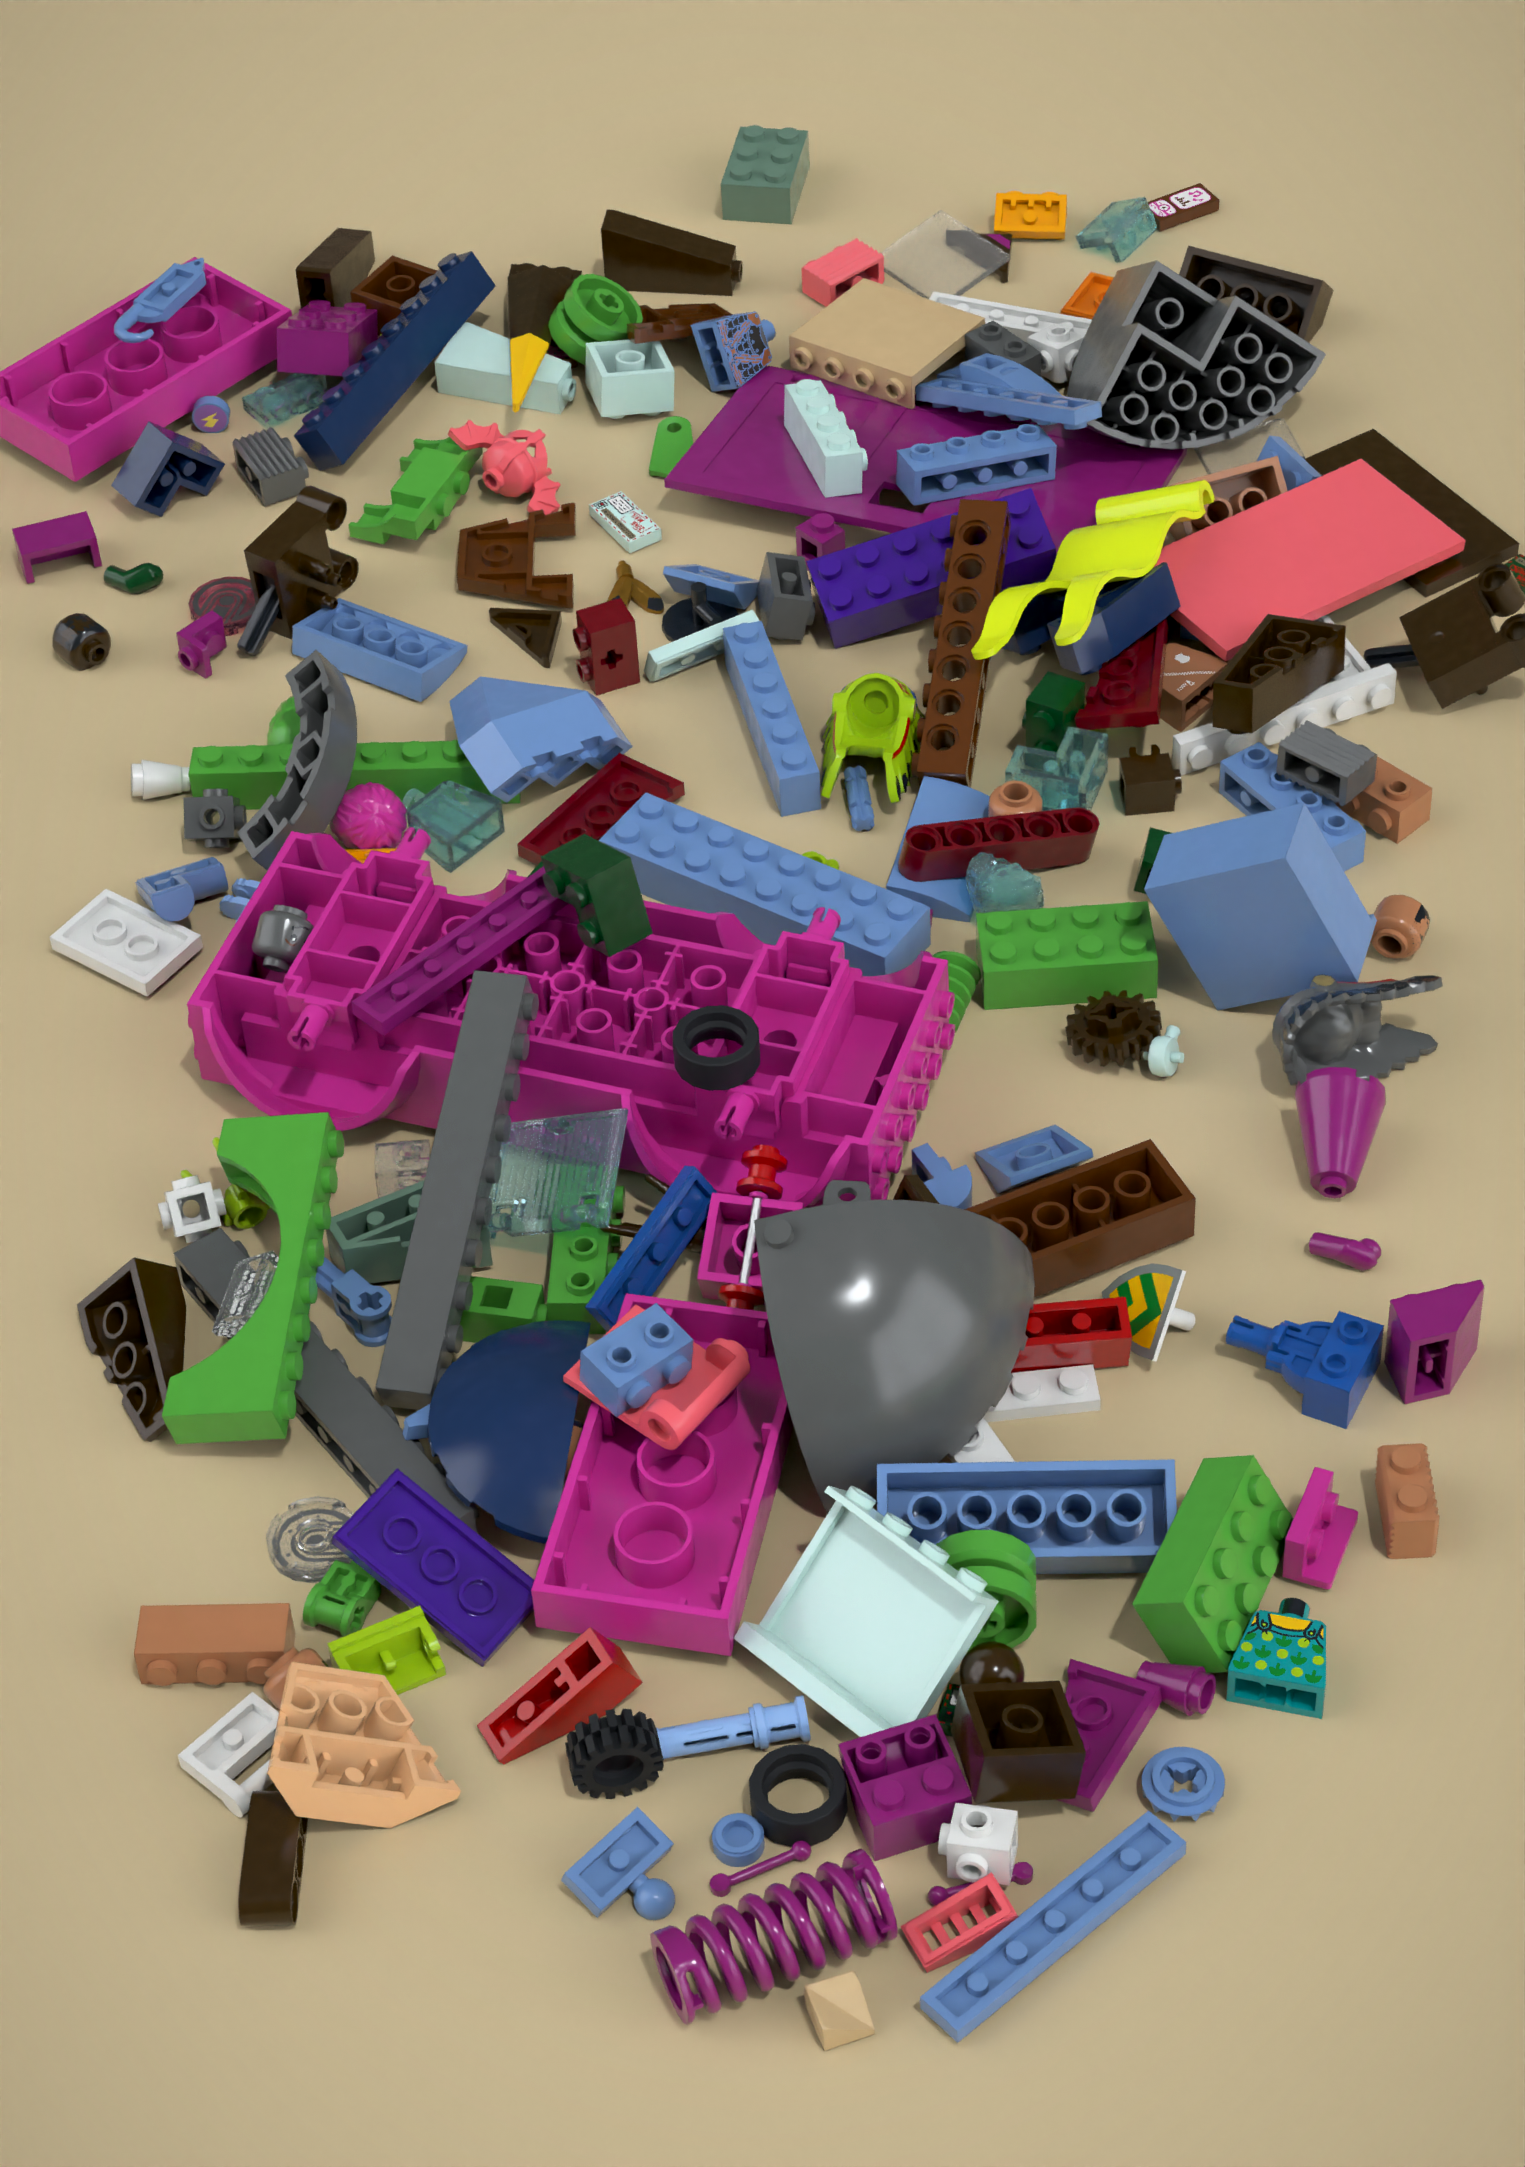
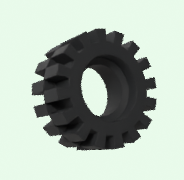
M614 1709L605 1710L606 1717L599 1718L597 1713L588 1716V1725L580 1721L575 1725L576 1732H569L567 1735L568 1742H565L572 1780L574 1786H578V1791L583 1794L589 1791L590 1797L598 1798L604 1792L606 1799H615L616 1792L623 1791V1796L626 1797L632 1795L631 1788L637 1787L642 1791L648 1787L646 1780L656 1781L659 1777L658 1771L663 1770L664 1759L654 1721L651 1718L647 1719L646 1714L640 1711L633 1716L631 1709H623L621 1715H615Z

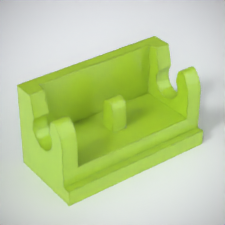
M421 1606L327 1643L332 1668L385 1675L397 1695L446 1675L445 1665L437 1652L441 1649L424 1616Z

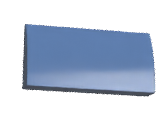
M341 598L337 599L338 605L335 609L322 608L293 625L292 654L306 658L317 650L340 672L419 702L429 697L450 677L467 653V645Z
M924 776L886 889L929 906L930 909H933V917L970 922L985 875L915 882L902 876L898 870V862L908 829L923 824L988 817L990 796L955 782Z

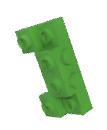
M450 437L435 441L416 438L413 441L414 450L408 457L402 456L399 459L401 471L404 473L390 490L392 505L365 503L363 506L364 514L359 521L349 524L350 537L385 544L391 535L418 540L426 528L436 530L443 519L450 515L453 506L461 495L466 494L470 484L468 472L482 455L483 448L463 450Z

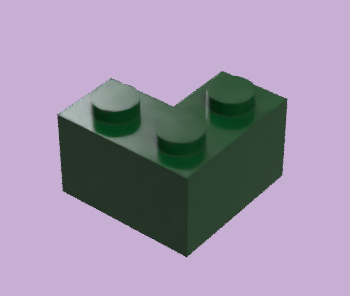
M586 834L541 856L546 872L543 874L545 887L553 897L571 904L576 909L580 922L577 925V931L582 942L587 947H592L611 957L653 934L631 857Z

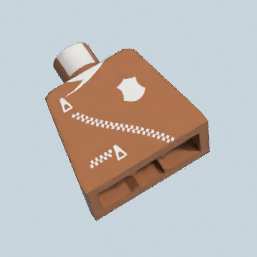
M1177 643L1167 644L1160 719L1180 732L1187 728L1213 706V682L1229 662Z

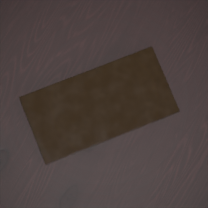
M1374 428L1304 459L1322 476L1354 461L1363 459L1466 540L1464 551L1403 579L1425 598L1481 573L1483 569L1492 564L1505 562L1518 555L1519 543Z

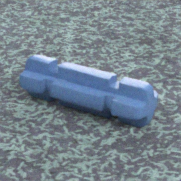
M859 765L855 768L849 766L844 771V783L847 790L849 811L852 816V827L858 832L863 829L869 831L874 827V813L871 807L869 786L866 781V770Z

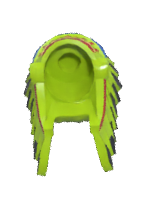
M880 673L866 674L846 685L841 692L833 694L832 714L826 722L827 728L822 735L825 739L822 747L825 754L820 785L823 787L821 796L830 798L846 754L883 758L891 803L899 802L901 794L907 792V786H911L912 756L914 752L920 753L921 742L917 741L918 720L920 717L925 718V716L917 706L915 693L903 682Z

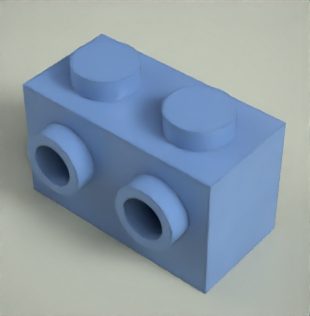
M656 1303L581 1350L580 1381L615 1417H618L630 1408L642 1406L650 1399L653 1393L669 1383L675 1384L681 1381L688 1374L690 1369H692L694 1340Z

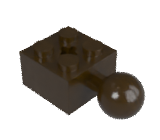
M989 1641L971 1648L964 1656L960 1665L959 1678L961 1684L951 1733L974 1802L994 1803L1075 1799L1086 1751L1060 1681L1024 1682L1025 1670L1022 1660L1015 1650L1006 1644Z

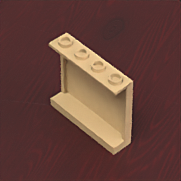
M863 278L789 335L790 368L913 409L915 407V386L958 351L965 352V334L984 325L985 318Z

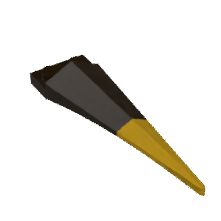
M531 263L511 264L509 276L507 277L512 408L515 413L519 411L532 380L553 341L548 326L550 316L557 305L564 300L565 293L572 282L582 275L580 270H572L568 267L549 268L545 265L536 266Z

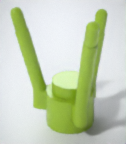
M219 1137L213 1138L212 1141L216 1151L218 1150ZM188 1170L181 1171L182 1178L193 1176ZM232 1184L226 1189L224 1194L227 1214L222 1215L221 1218L227 1227L234 1224L237 1228L249 1229L264 1220L270 1207L256 1195Z

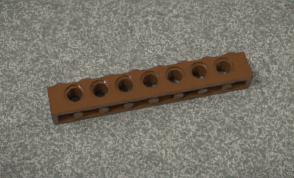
M960 499L958 515H952L950 519V538L954 539L953 547L946 548L944 568L945 572H948L947 581H941L939 604L943 606L942 615H935L933 629L934 639H938L936 649H930L928 671L932 673L931 683L924 684L922 698L923 707L927 708L925 718L920 717L918 720L917 741L921 742L920 753H913L911 763L912 777H918L919 786H921L923 777L928 776L971 788L991 657L976 660L971 650L981 637L988 609L1002 588L1011 529L1008 501ZM955 678H961V679L956 680V681H950V680L955 679ZM955 712V714L953 715H945L947 713ZM943 747H951L947 750H939Z

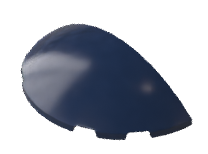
M567 1320L532 1322L501 1330L473 1344L470 1349L447 1368L438 1382L430 1404L428 1419L430 1449L433 1457H439L446 1471V1483L467 1507L472 1503H476L482 1509L492 1514L495 1519V1525L498 1528L538 1543L546 1544L562 1495L579 1391L563 1381V1375L580 1360L581 1350L587 1347L591 1324L589 1322Z

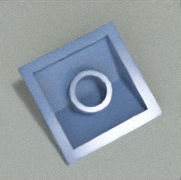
M698 564L664 566L663 575L674 592L691 596V585L695 582H702L706 585L707 600L743 610L757 597L756 590L759 580Z
M1055 1124L975 1152L977 1163L999 1194L1079 1166L1093 1158V1152L1090 1147Z

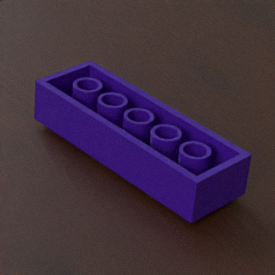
M1032 488L992 500L1008 501L1011 520L1001 592L1009 587L1032 584L1048 578L1056 559V548ZM958 512L806 561L812 588L835 649L942 614L943 606L939 604V588L941 581H947L948 572H945L944 568L946 548L953 547L954 539L950 538V519L952 515H958Z

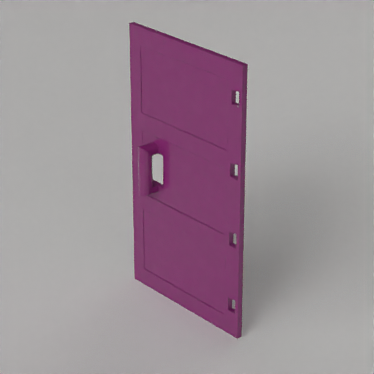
M765 366L738 388L666 476L664 487L809 517L825 513L831 515L834 518V522L889 533L956 513L959 509L960 499L995 500L1032 488L1057 554L1063 539L1070 531L1076 528L1097 525L1095 510L1099 499L1166 487L1185 458L1187 448H1147L1119 442L1093 432L1086 427L1069 430L1065 429L1064 424L1061 423L1039 425L1057 445L1055 479L931 502L925 511L921 513L879 504V494L883 488L902 492L896 485L897 450L911 448L919 443L933 444L944 442L952 437L966 438L982 435L990 430L1004 431L1015 429L1023 424L1037 425V422H1032L1031 419L1013 421L1007 418L1005 414L988 417L984 416V411L980 410L959 412L958 407L955 406L933 408L930 402L916 400V394L915 407L909 409L804 372ZM804 379L821 380L827 392L833 394L836 407L839 412L842 411L844 413L848 428L855 431L858 445L866 450L868 468L866 471H862V493L824 497L784 426L785 385L795 384Z

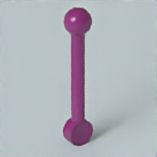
M797 1841L793 1844L791 1850L730 1876L721 1873L716 1874L710 1879L711 1892L717 1897H723L729 1894L731 1886L794 1859L798 1861L807 1860L811 1855V1846L806 1841Z
M1027 1862L1016 1863L1013 1868L1011 1882L1014 1881L1019 1885L1029 1884L1033 1879V1867ZM974 1882L946 1889L942 1886H934L928 1892V1900L931 1905L936 1906Z

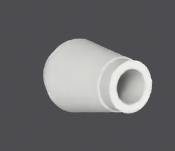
M141 760V764H131L132 796H142V800L181 793L182 791H190L189 767Z

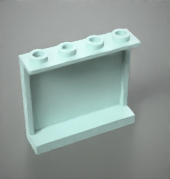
M828 1486L825 1493L836 1500L760 1624L744 1621L734 1639L859 1737L927 1717L999 1601L984 1591L987 1582L980 1576L964 1567L957 1571L949 1565L947 1560L950 1555L942 1548L928 1540H923L921 1544L909 1534L913 1528L904 1520L888 1512L884 1517L873 1509L876 1500L854 1486H850L847 1491Z

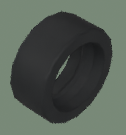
M720 1005L706 1006L691 1011L679 1020L673 1030L675 1069L681 1079L693 1087L708 1091L728 1090L740 1086L754 1076L760 1065L759 1028L752 1017L740 1009ZM724 1038L735 1041L742 1046L736 1052L723 1057H706L698 1055L691 1050L700 1042L710 1039Z
M806 1744L785 1745L768 1752L755 1765L750 1776L751 1816L757 1819L763 1827L764 1835L773 1842L792 1847L797 1841H806L810 1846L829 1839L842 1826L848 1812L846 1774L838 1760L825 1750ZM807 1778L818 1781L828 1788L829 1799L819 1808L810 1812L792 1814L778 1810L770 1804L768 1793L777 1784L788 1779Z

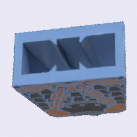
M755 311L724 316L691 325L712 392L741 387L771 362L772 355L768 342L775 338V328L770 321H761L759 314Z

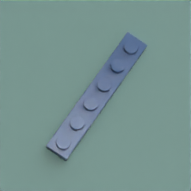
M943 377L915 386L916 400L930 402L933 408L955 406L958 407L959 412L980 410L984 411V416L988 417L1005 414L1010 415V420L1013 421L1036 419L1038 425L1061 423L1064 424L1065 429L1069 430L1085 428L1088 421L1102 417L1101 402Z
M1148 1810L920 1996V2009L958 2043L1186 1854V1841Z

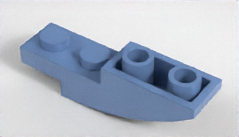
M988 353L962 362L957 367L937 374V379L943 377L1062 396L1054 387L1030 369L1012 360Z

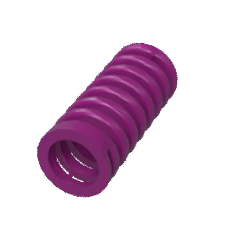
M857 1849L844 1857L842 1867L832 1862L821 1864L816 1871L815 1878L811 1874L800 1872L791 1879L789 1888L780 1883L769 1885L765 1890L763 1899L752 1893L744 1895L739 1900L737 1910L731 1905L721 1904L714 1909L711 1921L706 1916L696 1914L688 1919L685 1933L678 1927L671 1925L652 1932L650 1939L655 1962L666 1992L682 2022L686 2025L692 2023L696 2016L695 2010L705 2007L706 2011L710 2014L717 2013L721 2009L722 2003L709 1973L703 1941L707 1944L719 1964L724 1982L733 2001L741 2003L747 1999V1987L734 1958L729 1929L745 1953L750 1971L759 1990L762 1992L772 1990L774 1978L758 1940L755 1918L770 1939L777 1963L785 1979L792 1982L799 1978L801 1973L800 1966L785 1933L781 1907L795 1926L802 1950L811 1968L816 1971L824 1969L827 1959L822 1943L810 1919L807 1896L820 1913L828 1940L835 1955L840 1960L850 1958L853 1948L846 1927L835 1905L833 1886L847 1904L858 1938L866 1949H873L879 1943L895 1940L898 1929L893 1906L883 1880L870 1856L863 1849ZM867 1884L877 1900L881 1915L873 1902ZM686 1972L692 1974L698 1990L697 1994H693Z

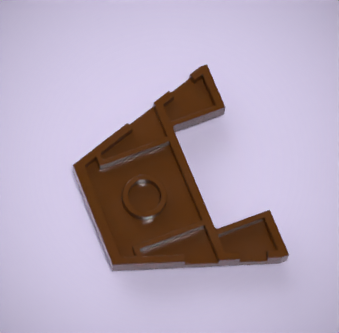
M715 303L670 304L668 308L660 309L639 305L643 316L642 323L627 324V338L635 344L666 339L682 340L686 339L687 336L694 335L691 328L692 324L733 314Z
M575 503L561 505V511L547 515L544 514L543 509L530 512L529 519L511 524L505 518L461 529L459 533L457 565L458 590L562 608H573V574L534 576L536 538L576 536Z

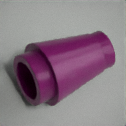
M1144 1661L1136 1677L1138 1680L1160 1686L1162 1702L1188 1716L1194 1713L1205 1714L1211 1706L1216 1689L1214 1675L1206 1673L1203 1666Z

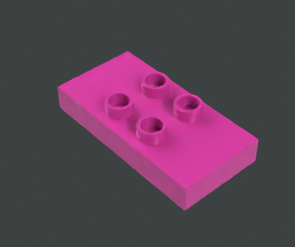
M193 257L185 263L197 260L198 258ZM205 263L206 285L166 322H136L128 330L131 333H142L152 329L154 331L152 337L139 343L120 341L114 334L115 323L118 318L134 305L133 301L153 283L151 282L0 371V437L76 482L133 447L148 421L161 427H166L188 412H193L194 404L198 399L204 396L218 395L277 358V327L288 320V317L292 316L291 309Z
M626 1293L617 1322L635 1304L646 1310L657 1303L694 1340L693 1342L704 1349H707L717 1338L734 1340L741 1344L748 1353L751 1370L742 1382L673 1450L661 1447L594 1401H591L531 1589L536 1627L583 1634L591 1627L606 1638L731 1656L735 1643L734 1636L738 1632L794 1427L778 1369L767 1312Z

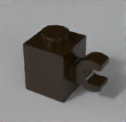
M1156 744L1151 745V755H1138L1134 746L1129 748V757L1119 758V792L1125 816L1171 812L1175 810V794H1181L1182 792L1180 770L1172 768L1169 753L1160 754V749Z

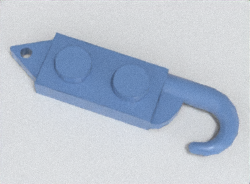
M199 258L183 265L174 263L133 301L134 305L118 318L114 325L115 336L125 343H139L154 335L152 329L142 333H131L128 330L136 322H166L206 285L204 258Z

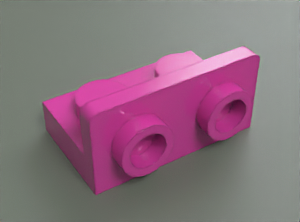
M1314 1467L1285 1539L1282 1577L1323 1589H1330L1357 1524L1358 1511L1338 1505L1339 1494L1332 1492L1334 1472Z

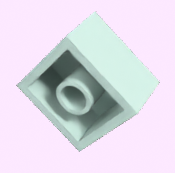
M628 339L586 343L585 383L601 417L620 419L626 415L644 414L655 416L662 412L674 411L675 371L660 341L635 344Z

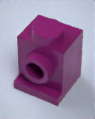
M816 514L795 527L797 556L805 557V562L845 549V530L835 524L834 518L829 514Z

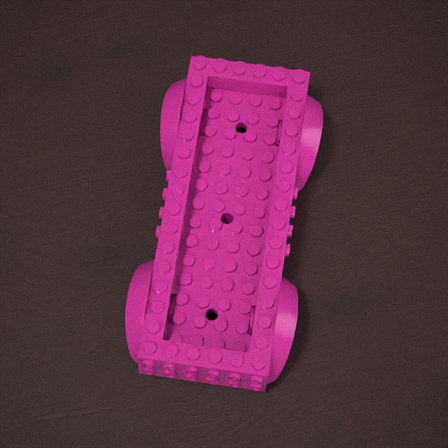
M407 828L395 851L385 853L371 850L364 863L350 855L330 834H304L291 831L187 1002L189 1012L188 1026L192 1029L195 1042L194 1057L199 1062L202 1079L233 1085L249 1102L269 1116L329 1112L335 1129L340 1131L367 1126L382 1118L437 1129L474 972L384 1036L353 1015L351 1001L528 877L518 876L517 871L507 869L504 879L493 890L483 894L457 896L447 894L445 886L434 885L430 861L420 860L431 843L430 836L422 829H418L415 834V828ZM643 900L653 934L608 957L592 947H587L582 942L577 931V925L580 922L576 909L571 904H568L476 970L527 975L533 993L538 994L539 998L537 1017L535 1021H529L527 1030L530 1039L528 1057L526 1061H520L517 1073L520 1076L519 1097L516 1102L511 1101L508 1115L511 1118L510 1136L506 1143L502 1142L501 1144L574 1158L588 1163H597L634 1172L652 1174L669 1186H671L684 1166H695L718 1193L740 1195L736 1191L737 1182L742 1178H748L749 1169L741 1163L742 1153L752 1150L755 1145H770L779 1149L780 1155L784 1156L788 1161L786 1171L776 1173L775 1182L783 1188L782 1198L779 1200L804 1203L805 1208L823 1205L825 1189L833 1180L866 1182L870 1187L871 1200H887L890 1188L891 1173L897 1174L900 1170L904 1142H911L913 1139L917 1121L916 1114L918 1110H925L929 1098V1083L931 1080L938 1079L942 1067L943 1050L951 1049L955 1036V1025L949 1023L954 1007L955 994L954 992H949L948 960L932 957L930 952L921 950L915 961L900 971L880 976H862L861 969L849 967V960L845 959L844 943L832 941L834 933L840 925L841 918L835 910L829 908L822 921L825 907H819L814 911L806 932L797 934L782 931L777 944L771 945L763 943L753 935L734 913H706ZM274 905H285L304 911L308 914L307 920L314 926L291 967L289 966L287 973L275 972L262 966L264 959L258 957L252 950V942L259 918L263 912L273 910ZM724 1005L740 1009L752 1017L759 1028L760 1065L754 1076L740 1086L728 1090L714 1091L693 1087L681 1079L675 1069L673 1053V1030L679 1020L691 1011L706 1006ZM724 1038L710 1039L700 1042L691 1050L698 1055L706 1057H723L736 1052L742 1046L735 1041ZM845 1193L839 1198L843 1201H851L856 1196L851 1193Z

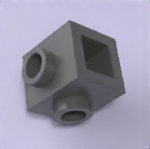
M204 789L203 797H183L185 839L204 841L205 848L230 847L229 840H241L237 832L247 823L245 805H240V798L228 796V789ZM219 812L220 819L214 824L213 817Z

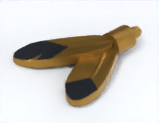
M624 560L619 561V566L616 568L618 580L607 602L621 598L628 608L632 599L638 606L649 613H663L664 604L662 598L646 584L634 578L629 564H626Z

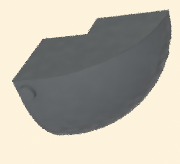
M1156 260L1117 271L1080 346L1072 369L1067 397L1101 402L1102 417L1088 421L1086 428L1100 435L1122 443L1147 448H1198L1243 435L1256 428V425L1263 422L1269 416L1280 412L1283 409L1282 406L1296 392H1300L1312 378L1326 354L1239 297L1231 296L1216 299Z
M910 1200L848 1201L800 1209L754 1220L762 1287L775 1356L795 1432L816 1491L827 1513H829L836 1501L825 1493L828 1486L845 1491L850 1486L857 1487L876 1500L874 1505H876L877 1464L938 1463L947 1454L953 1457L978 1431L976 1425L985 1416L991 1406L996 1408L1013 1378L1011 1370L1016 1362L1020 1350L1024 1351L1028 1339L1025 1332L1029 1312L1033 1310L1035 1287L1032 1255L1026 1245L1015 1234L997 1222L968 1210L930 1202Z

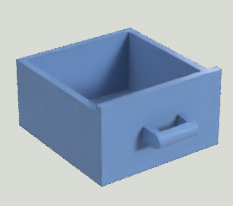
M1305 803L1164 835L1144 891L1217 1011L1294 995L1309 988L1313 977L1317 975L1332 976L1339 982H1358L1377 922L1374 914L1369 915Z

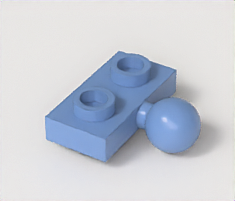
M636 1807L567 1870L561 1881L597 1918L630 1889L634 1893V1907L640 1916L648 1920L663 1919L674 1908V1891L666 1881L658 1878L649 1879L645 1874L670 1852L674 1843Z

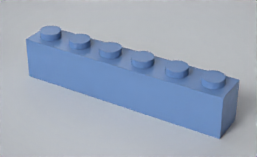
M762 621L741 623L736 626L723 628L725 666L781 817L820 810V772Z

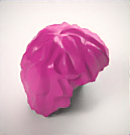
M367 782L345 791L329 826L331 832L348 848H396L401 842L402 832L407 829V809L393 791L382 784Z

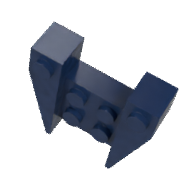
M1163 562L1153 567L1145 576L1106 583L1097 597L1088 629L1080 640L1066 646H1057L1054 636L1061 624L1067 590L1034 596L1024 609L1014 634L1002 648L1020 655H1029L1040 650L1042 643L1052 639L1061 668L1079 673L1080 675L1097 672L1102 668V663L1118 655L1181 607L1168 564Z

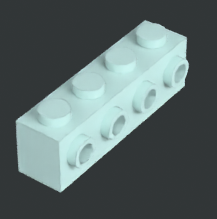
M804 379L795 384L785 385L784 426L824 497L862 493V471H866L868 468L866 450L858 445L855 431L848 428L845 415L842 411H838L833 394L827 392L821 380Z

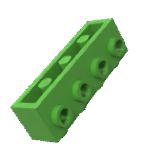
M561 1167L547 1295L549 1321L591 1323L589 1334H606V1330L585 1307L619 1260V1253H613L614 1246H622L621 1235L600 1230L602 1223L622 1225V1219H616L617 1213L625 1212V1186H617L615 1167Z

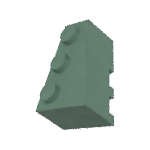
M424 1180L331 1217V1225L326 1230L330 1257L339 1270L345 1274L353 1269L370 1284L401 1279ZM483 1225L479 1239L483 1245L482 1259L479 1267L493 1265L488 1227Z

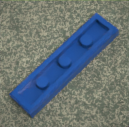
M695 1166L683 1167L585 1308L607 1332L617 1323L625 1294L652 1297L707 1218L712 1192H718Z

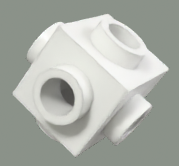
M1055 324L1028 336V344L1041 352V376L1048 378L1054 383H1065L1070 380L1084 336L1070 331L1067 327Z
M198 1175L171 1181L173 1190L164 1192L166 1202L158 1203L164 1230L173 1228L175 1237L185 1235L186 1243H190L212 1233L211 1228L221 1226L219 1216L226 1215L227 1213L220 1188L212 1190L210 1181L200 1183ZM194 1200L199 1204L200 1212L196 1217L189 1218L184 1215L183 1205L186 1201Z
M955 1803L951 1824L942 1823L938 1843V1854L947 1856V1877L976 1882L992 1872L1000 1885L1010 1886L1018 1849V1811L992 1808L986 1805Z

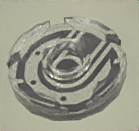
M320 1496L300 1499L288 1505L289 1510L280 1517L278 1513L271 1520L266 1534L270 1561L280 1574L298 1582L318 1583L321 1582L335 1559L348 1564L352 1561V1559L331 1543L333 1535L354 1514L346 1508L344 1502L336 1498Z

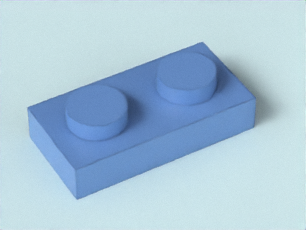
M1278 436L1268 437L1257 461L1278 456L1288 491L1322 476Z

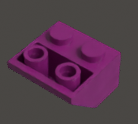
M1481 1279L1462 1284H1452L1445 1288L1418 1294H1408L1390 1300L1384 1363L1404 1404L1448 1395L1457 1383L1477 1350L1484 1284Z
M936 1714L838 1744L855 1815L874 1861L939 1842L942 1823L951 1824L955 1803L972 1805V1794Z

